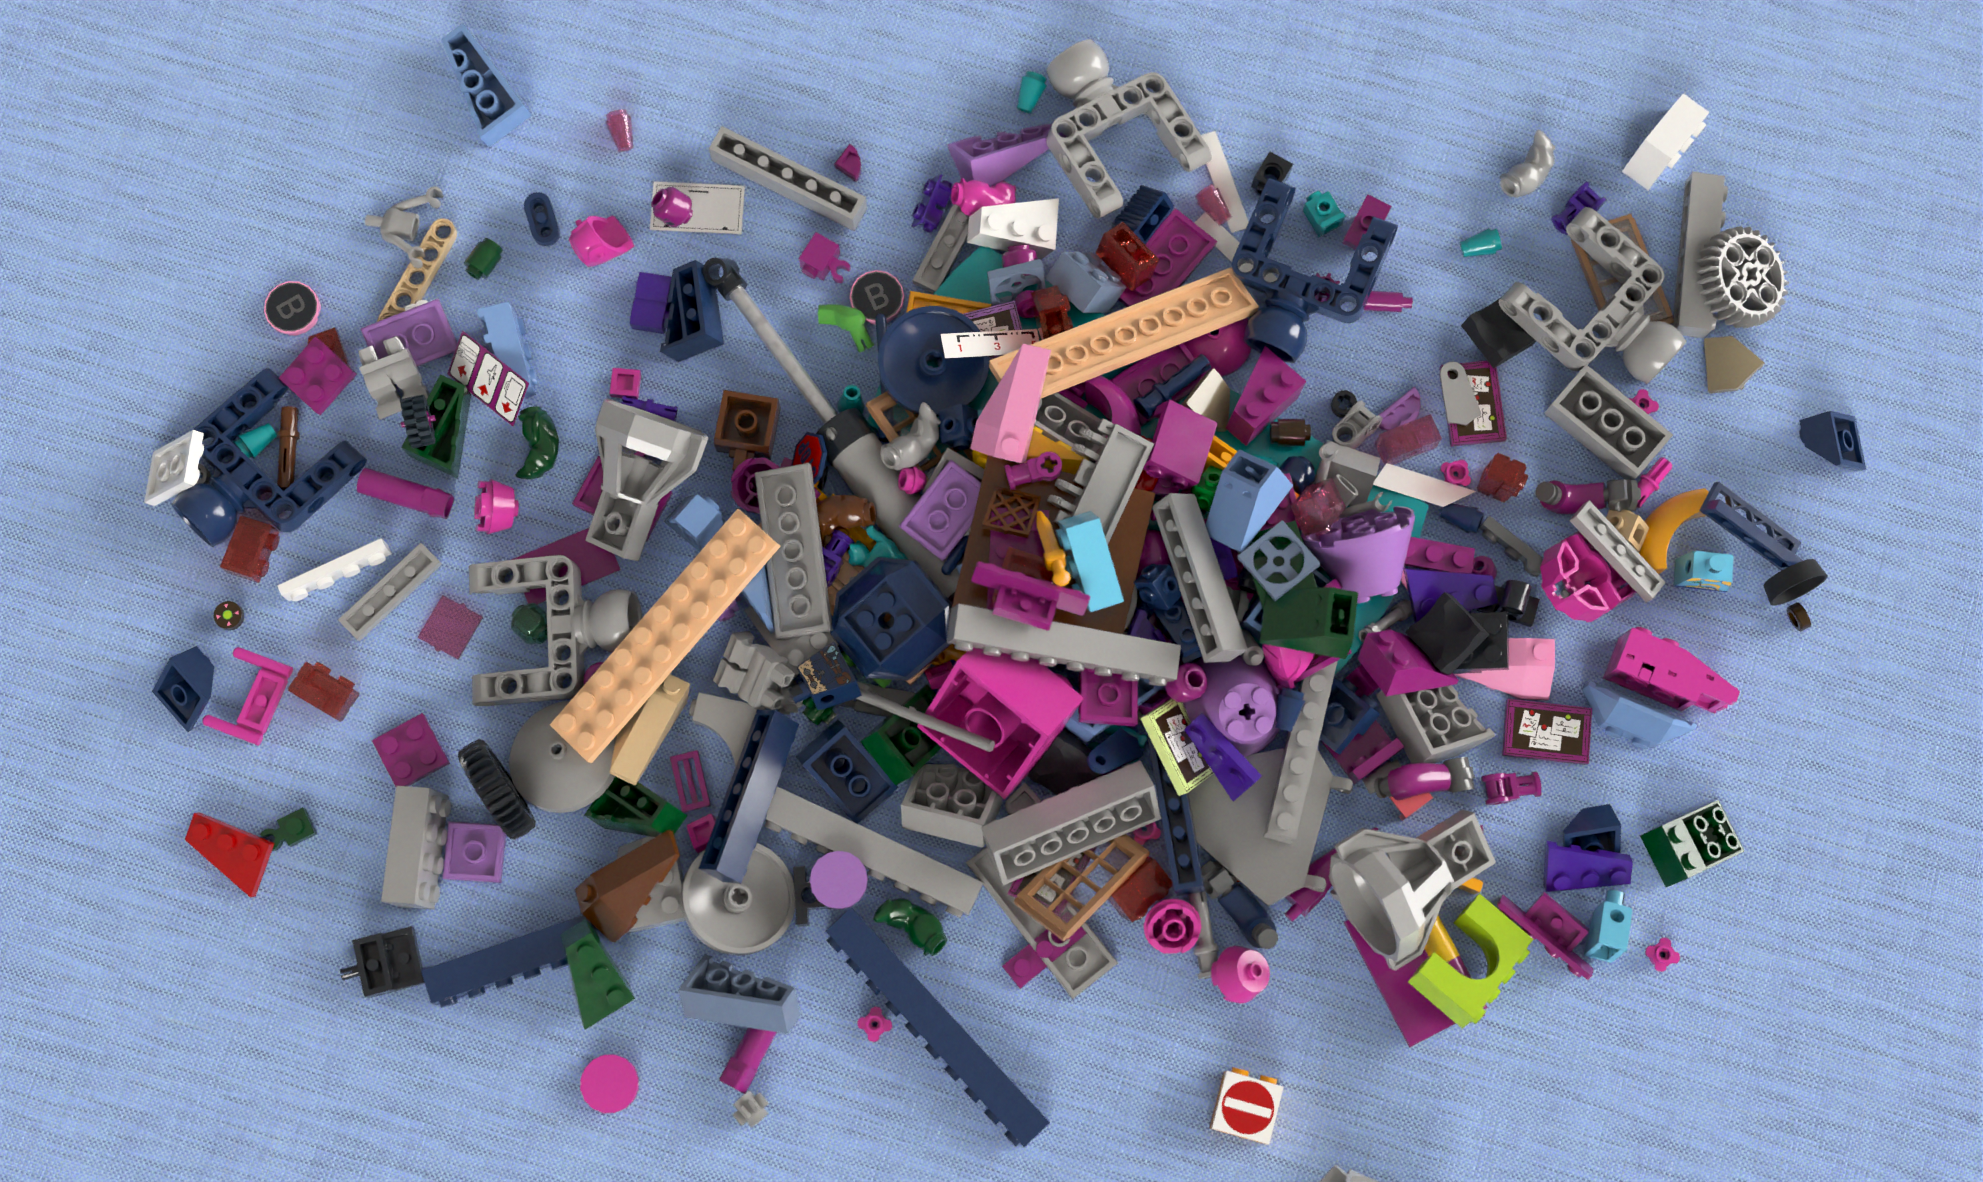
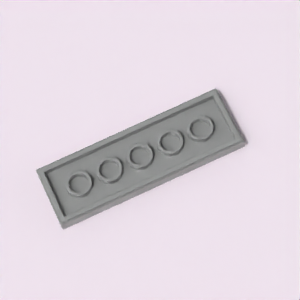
M805 463L755 473L762 530L781 546L766 563L776 639L781 640L833 631L811 464Z
M985 847L967 861L966 864L979 881L983 882V886L1036 951L1037 943L1034 939L1047 928L1014 904L1016 898L1007 894L1013 882L1006 885L1002 884L990 859L988 849ZM1068 902L1060 918L1068 911L1073 917L1078 912ZM1086 922L1081 927L1087 934L1056 960L1051 962L1049 958H1041L1072 1000L1118 964ZM1051 931L1048 932L1050 943L1056 947H1063L1070 941L1069 939L1061 944L1055 943L1051 938Z

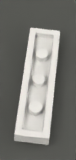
M380 538L277 586L285 599L288 601H299L309 595L308 592L317 588L320 590L328 588L334 584L335 580L343 576L345 578L352 577L367 565L375 566L383 563L386 557L392 553L388 544Z

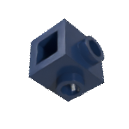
M964 404L940 410L939 420L941 423L939 435L942 443L953 447L954 450L969 449L978 419V410Z
M1150 564L1146 566L1134 582L1140 592V597L1147 603L1150 609L1169 610L1182 596L1174 570L1169 564Z

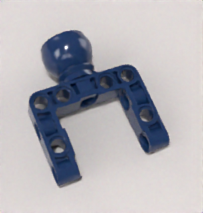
M1269 178L1232 260L1233 274L1241 280L1243 285L1264 292L1267 296L1265 300L1267 307L1255 312L1245 327L1244 343L1259 353H1262L1266 346L1283 362L1295 363L1303 353L1307 343V329L1304 322L1309 320V315L1319 313L1348 324L1354 323L1360 318L1392 245L1398 225L1372 216L1366 234L1362 235L1352 257L1350 271L1344 284L1338 285L1314 275L1309 277L1292 270L1291 266L1268 258L1296 190L1291 185ZM1267 214L1275 217L1270 223H1264L1260 219ZM1368 252L1377 255V258L1370 262L1365 261L1362 257ZM1245 263L1253 265L1252 270L1245 273L1239 270L1240 266ZM1269 273H1276L1279 276L1274 282H1267L1264 278ZM1320 292H1326L1330 295L1329 299L1323 302L1316 300L1315 296ZM1345 302H1352L1356 305L1352 311H1344L1341 308Z
M270 368L259 372L194 428L195 431L204 433L202 442L207 438H214L212 443L204 445V451L201 456L214 468V477H209V484H195L179 493L171 505L184 522L211 547L224 542L231 536L237 523V513L244 514L245 509L256 508L281 532L296 530L354 478L367 463V459L345 440L337 444L283 491L236 447L232 441L247 428L250 430L274 408L273 405L289 388ZM250 401L256 402L253 407L244 408L246 403ZM233 456L229 463H221L224 457ZM333 474L332 479L329 481H321L323 475ZM272 493L269 499L260 500L262 494ZM284 511L292 512L288 518H279V515Z

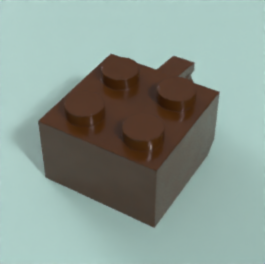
M723 390L714 436V446L717 452L728 453L729 458H734L733 471H735L738 465L750 458L761 457L771 460L781 410L778 398Z

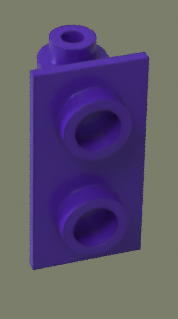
M942 174L928 179L922 190V193L925 195L922 202L916 205L912 213L914 221L911 227L914 228L922 224V229L928 233H932L933 230L937 229L943 211L935 206L937 204L945 208L952 191L951 182L946 180L940 182Z

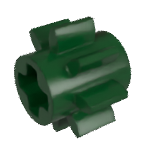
M811 697L802 702L806 707L802 713L817 726L822 721L829 725L837 715L832 710L836 705L818 710Z

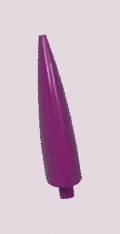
M1335 848L1312 862L1307 875L1325 879L1326 887L1323 892L1302 887L1285 897L1292 905L1285 913V916L1291 922L1300 914L1305 917L1325 897L1332 886L1329 880L1331 856L1337 853Z

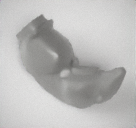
M1541 130L1536 131L1533 145L1530 147L1525 161L1522 164L1513 166L1508 173L1500 175L1501 189L1508 196L1518 198L1534 192L1544 182L1555 163L1553 150L1556 147Z
M925 402L921 403L919 415L906 436L896 437L889 444L881 446V459L887 467L895 470L913 467L925 459L939 439L938 425L941 421L936 417L935 412Z

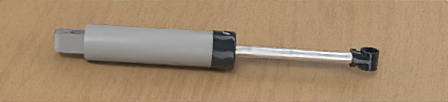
M711 258L707 260L703 266L705 281L714 285L726 301L732 300L823 421L824 425L816 434L823 435L827 450V461L831 466H834L855 496L867 498L868 503L872 502L874 504L876 524L884 535L896 544L898 550L904 553L908 560H916L953 605L959 580L957 567L954 568L950 575H944L941 572V568L947 558L943 562L898 527L922 495L919 492L907 494L904 490L899 489L898 478L901 469H891L884 464L880 455L883 444L859 409L849 408L837 414L745 291L747 283L741 277L737 263L726 258ZM722 266L723 275L720 278L719 269ZM964 555L962 556V558L956 566L963 563Z

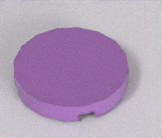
M834 851L827 853L817 860L811 870L810 885L812 892L820 903L829 908L840 910L852 907L861 900L866 891L868 883L866 868L859 858L849 852Z

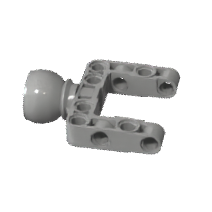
M1088 39L1067 48L1047 67V74L1053 88L1064 97L1073 99V105L1076 109L1054 120L1046 136V143L1095 218L1100 219L1123 206L1122 195L1088 142L1101 135L1105 129L1117 123L1121 125L1144 113V115L1147 114L1158 130L1156 132L1172 157L1177 158L1180 165L1187 172H1191L1210 162L1212 157L1208 145L1162 75L1150 72L1121 87L1113 85V78L1107 77L1109 63L1105 52L1092 39ZM1146 88L1153 90L1155 93L1149 92ZM1124 99L1130 100L1133 104L1127 103ZM1080 121L1087 123L1089 126L1082 125ZM1058 132L1065 134L1066 138L1059 136ZM1175 132L1181 133L1183 137L1178 136ZM1086 177L1093 178L1095 182L1088 181Z
M1585 207L1566 226V232L1574 242L1623 284L1582 330L1576 329L1562 316L1563 313L1538 292L1535 294L1520 282H1515L1499 299V306L1568 369L1580 371L1604 347H1616V352L1623 351V361L1629 373L1637 380L1648 384L1687 342L1681 332L1673 325L1662 321L1650 322V315H1644L1643 304L1662 284L1665 275L1664 271L1658 263L1592 208ZM1601 240L1605 241L1609 247L1603 245ZM1643 276L1647 277L1650 283L1646 282ZM1626 294L1630 295L1634 301L1629 300ZM1533 313L1540 315L1542 321L1536 319ZM1592 331L1597 332L1601 339L1595 337ZM1576 350L1581 351L1584 355V358L1578 356Z
M563 555L470 565V595L471 593L515 594L530 592V589L546 588L549 667L473 675L472 704L475 706H494L573 698L584 686V652L589 647L595 648L597 644L602 649L613 652L642 619V611L637 594L634 591L617 589L603 593L594 603L591 600L584 601L582 599L580 568L576 563ZM568 566L567 574L559 578L560 569ZM513 571L512 580L505 583L506 574ZM568 593L569 600L564 605H560L561 596ZM570 648V657L562 661L563 651ZM571 676V685L564 689L562 685L564 679ZM516 681V690L509 694L508 686Z

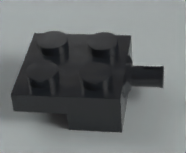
M1470 613L1486 630L1489 636L1453 671V674L1509 670L1508 613Z
M412 926L352 940L357 965L340 969V974H344L341 975L343 981L360 977L363 994L366 998L425 984L421 972L423 966L415 929Z

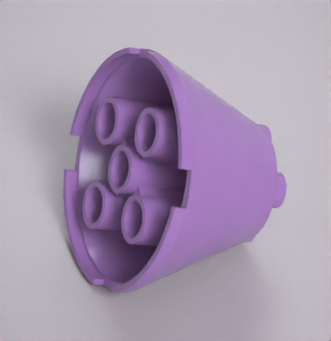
M1394 506V512H1378L1372 509L1346 518L1333 517L1317 523V530L1311 533L1309 529H1306L1302 533L1301 538L1303 544L1320 562V566L1331 580L1336 578L1342 585L1343 590L1358 592L1357 603L1367 602L1370 600V596L1379 594L1381 596H1391L1398 593L1397 586H1399L1415 521L1414 511L1411 508Z
M1241 655L1230 662H1204L1203 657H1201L1194 663L1204 670L1207 677V688L1201 697L1183 703L1190 722L1203 713L1244 757L1261 752L1275 739L1280 731L1275 726L1277 695L1281 694V690L1276 688L1275 679L1267 669L1265 659L1263 658L1259 665H1248Z

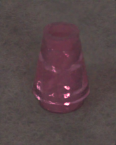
M625 109L615 110L606 114L607 120L605 124L618 151L624 152L633 149L631 115H628Z
M1213 184L1207 186L1195 196L1198 201L1197 205L1219 226L1232 218L1219 188H1215Z

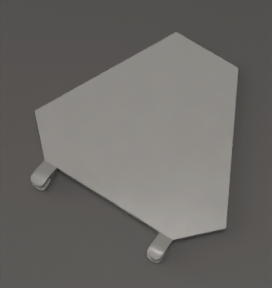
M1284 748L1245 757L1262 777L1234 802L1215 774L1188 792L1197 843L1267 906L1276 903L1302 887L1318 892H1323L1326 887L1324 878L1307 875L1330 790L1334 789L1350 794L1353 783L1351 779L1333 776L1318 749L1315 755L1297 837L1292 844L1263 837Z

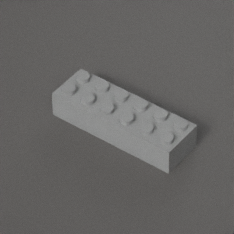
M1138 761L1125 765L1121 769L1107 775L1099 776L1088 783L1073 787L1057 796L1046 798L1033 806L1020 809L1002 819L994 820L982 826L981 829L993 866L1002 884L1006 885L1160 820L1161 816L1154 784L1142 762Z

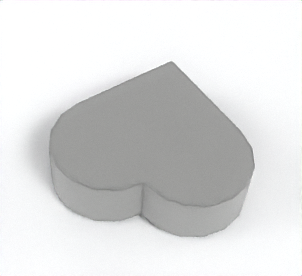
M1024 783L1006 800L1005 808L1007 813L1011 815L1020 809L1028 808L1042 801Z

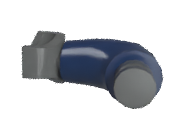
M1209 861L1202 866L1206 893L1211 899L1222 895L1217 901L1237 924L1246 940L1256 948L1271 949L1278 941L1276 926L1261 904L1240 884L1232 886L1238 879L1218 861Z

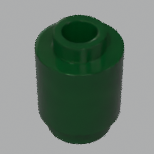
M484 238L482 242L479 241L465 260L464 265L467 267L465 271L477 280L480 278L487 279L500 261V254L503 252V249L494 241Z

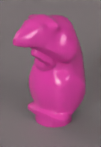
M961 178L959 183L955 182L953 184L951 201L953 204L958 205L964 214L971 216L981 207L1015 203L1016 186L1002 181L990 187L985 182L977 180L966 182L964 178Z

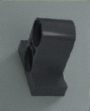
M1507 580L1501 587L1495 586L1498 603L1477 608V611L1482 613L1507 612L1508 621L1531 627L1540 599L1530 596L1531 585L1518 580Z
M805 866L793 867L796 925L798 927L810 926L809 910L833 908L823 905L818 899L810 904L803 901L804 891L811 888L810 882H807V869Z

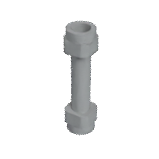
M1402 600L1391 608L1392 612L1381 620L1362 628L1359 631L1360 640L1364 643L1367 633L1385 631L1397 621L1401 622L1413 614L1410 601Z

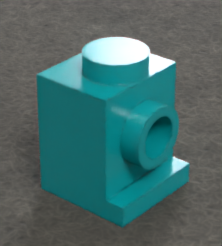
M1316 191L1306 198L1307 202L1304 205L1303 213L1318 237L1342 226L1346 215L1344 212H1341L1329 191L1323 194L1320 191ZM1324 206L1327 211L1320 210V207Z

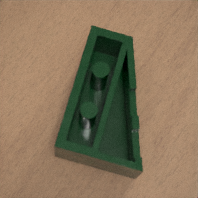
M440 374L427 398L429 412L431 416L435 415L436 421H432L435 432V444L412 449L407 436L402 445V449L408 456L457 479L471 401V394L466 386Z
M616 776L606 791L590 805L584 816L604 829L657 837L667 830L673 831L675 835L687 817L682 811L639 782L633 785Z
M586 919L560 934L579 1015L584 1030L634 1000L635 997L628 981Z

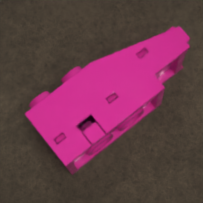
M1632 627L1618 638L1603 679L1635 691L1681 712L1695 705L1715 714L1716 711L1727 709L1728 705H1733V703L1737 702L1740 694L1738 688L1731 685L1686 649L1679 647L1678 642L1669 638L1659 639L1652 636V632L1643 627Z

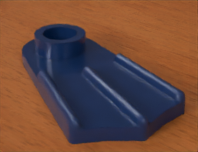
M1120 728L1088 754L1087 763L1092 771L1104 774L1133 762L1144 754L1138 739Z

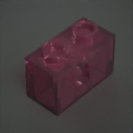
M1430 414L1381 433L1375 444L1384 465L1386 463L1393 465L1436 448L1442 438Z
M1332 477L1307 486L1290 506L1304 536L1313 533L1316 536H1320L1329 532L1331 525L1340 519L1339 515L1346 508Z

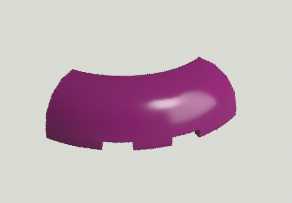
M1101 375L1085 381L1086 402L1101 411L1111 423L1117 424L1141 437V426L1137 412L1124 391Z

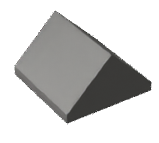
M1330 441L1325 447V451L1330 455L1334 454L1336 450H1339V452L1330 462L1324 486L1337 474H1340L1358 491V495L1348 505L1353 506L1367 502L1377 476L1380 458ZM1321 458V460H1320V463H1319V466H1318V469H1317V472H1316V475H1315V476H1316V477H1315V481H1314V483L1312 484V487H1311V490H1310V493H1313V494H1314V486H1315V483H1316V480H1317V477H1318V473H1319V470H1320L1322 458Z

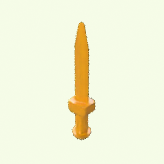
M1037 511V530L1045 550L1044 560L1046 568L1050 571L1053 570V581L1056 585L1065 586L1070 581V574L1064 568L1066 567L1065 552L1063 549H1059L1049 520L1042 511Z

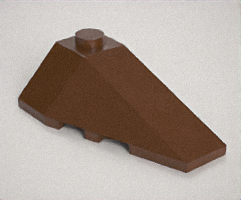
M667 830L597 870L575 888L581 914L610 942L618 941L633 928L638 920L636 914L642 905L647 906L652 899L649 894L657 882H663L680 856L673 831Z

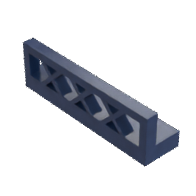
M1714 482L1699 510L1780 570L1803 561L1795 555L1801 544L1799 540L1720 482ZM1719 493L1725 496L1726 503L1721 499L1715 500ZM1737 509H1742V510H1744L1745 513H1746L1747 519H1746L1744 516H1742L1740 513H1738L1737 511H1735V510H1737ZM1763 524L1766 527L1767 533L1756 525ZM1783 539L1790 544L1788 549L1776 540Z

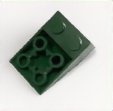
M1333 587L1296 589L1287 591L1276 601L1266 592L1259 643L1346 659L1354 639L1358 592Z
M1719 800L1640 835L1666 888L1744 852Z

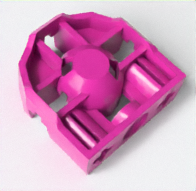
M1580 531L1553 545L1543 554L1544 558L1540 566L1542 576L1541 587L1555 609L1564 612L1573 620L1592 622L1637 593L1629 584L1622 589L1620 588L1626 581L1611 565L1609 568L1607 562L1603 559L1604 557ZM1561 580L1564 588L1570 594L1564 599L1561 594L1557 596L1554 592L1557 590L1555 584Z

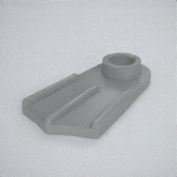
M1457 362L1446 363L1440 370V381L1447 423L1467 426L1472 420L1481 415V411L1463 366ZM1448 371H1454L1457 375L1456 379H1450L1447 375Z

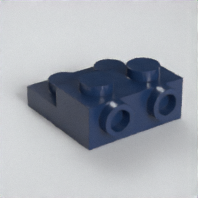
M1334 677L1319 739L1340 755L1357 733L1362 736L1365 734L1380 713L1374 709L1377 703L1366 694L1359 697L1355 693L1358 688L1345 678L1341 682Z

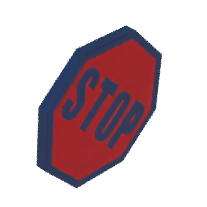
M806 432L795 446L791 466L810 463L814 485L822 477L823 470L826 468L827 450L823 435Z

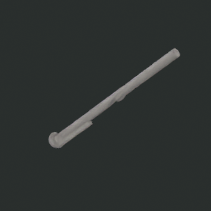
M857 682L862 696L856 698L858 700L991 752L995 746V742L919 712L912 706L909 709L894 701L871 693L872 689L870 686Z

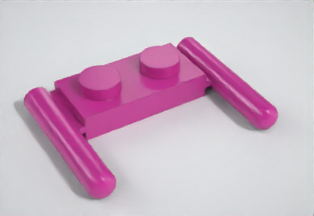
M236 647L233 650L235 658L261 667L236 721L237 725L211 715H205L202 723L205 726L259 746L287 686V680L293 672V667Z

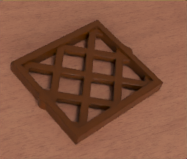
M995 486L982 528L1029 538L1041 496ZM1001 494L1011 495L1013 497L1004 499V497ZM996 497H998L1001 502L994 504ZM1021 498L1029 499V500H1033V501L1024 504V502L1021 500ZM1016 500L1020 506L1012 509L1008 503ZM1004 505L1008 511L999 514L996 508ZM1034 505L1033 511L1031 513L1028 507ZM1024 510L1028 516L1019 519L1016 513ZM992 511L995 514V517L989 519ZM1012 515L1015 521L1007 524L1003 518ZM999 520L1003 526H998L991 523ZM1030 520L1026 528L1023 522ZM1019 525L1023 531L1011 529V527Z

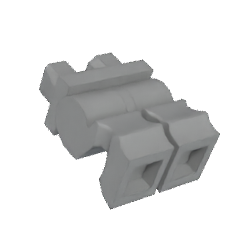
M398 336L383 341L389 355L384 358H378L373 345L358 351L362 366L359 368L372 398L378 402L376 410L379 420L402 411L401 397L396 392L395 384L403 391L402 399L423 394L427 400L430 394L427 387L422 383V376L409 348H404Z
M750 631L732 633L723 654L725 658L721 659L713 681L719 687H726L731 693H737L742 700L748 702L754 708L764 706L770 710L780 709L784 702V696L776 691L778 685L787 687L795 675L787 667L789 660L779 656L776 651L768 646L752 644L754 637Z

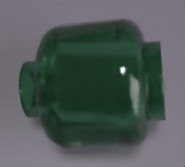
M535 603L518 606L512 613V631L529 645L542 644L548 639L547 612Z

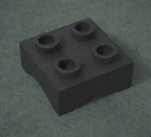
M1499 299L1471 314L1461 325L1493 369L1531 347L1536 342L1534 338L1501 309L1498 303Z
M1446 592L1437 599L1434 606L1423 618L1405 632L1427 654L1434 665L1441 672L1448 675L1489 636L1486 630L1457 599Z
M1065 728L1032 769L1028 777L1057 796L1073 787L1095 780L1102 774L1092 771L1087 763V756L1092 749Z

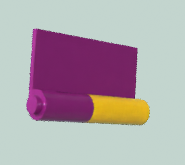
M1437 915L1423 953L1397 970L1389 968L1385 957L1373 951L1349 920L1344 922L1409 1048L1456 1024L1408 983L1423 961L1434 952L1457 972L1472 979L1439 915ZM1486 1004L1483 1007L1484 1010L1488 1008Z

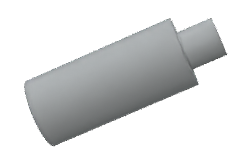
M1241 629L1248 650L1240 655L1248 665H1259L1264 657L1263 650L1248 630Z

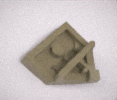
M1733 336L1704 338L1709 394L1742 390L1746 382L1765 364Z
M1212 368L1206 372L1181 405L1217 422L1216 430L1218 432L1227 431L1226 426L1229 419L1230 388L1220 374Z

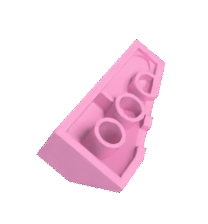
M1022 344L976 421L970 449L1009 461L1026 462L1051 350Z
M1509 638V670L1482 671V673L1454 675L1486 685L1485 687L1505 692L1517 699L1548 701L1555 669V639Z

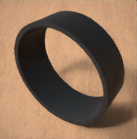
M1807 559L1776 573L1763 586L1770 605L1775 606L1787 603L1810 592L1822 584L1828 575L1815 559Z

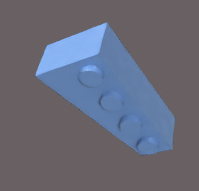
M463 23L441 39L452 68L458 78L461 91L469 106L470 114L476 124L479 137L488 147H491L532 116L474 35Z

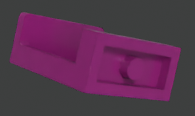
M1168 400L1156 408L1154 417L1158 418L1159 421L1152 440L1154 446L1143 469L1146 470L1148 475L1155 478H1163L1171 482L1173 487L1185 490L1199 484L1218 423L1172 400Z

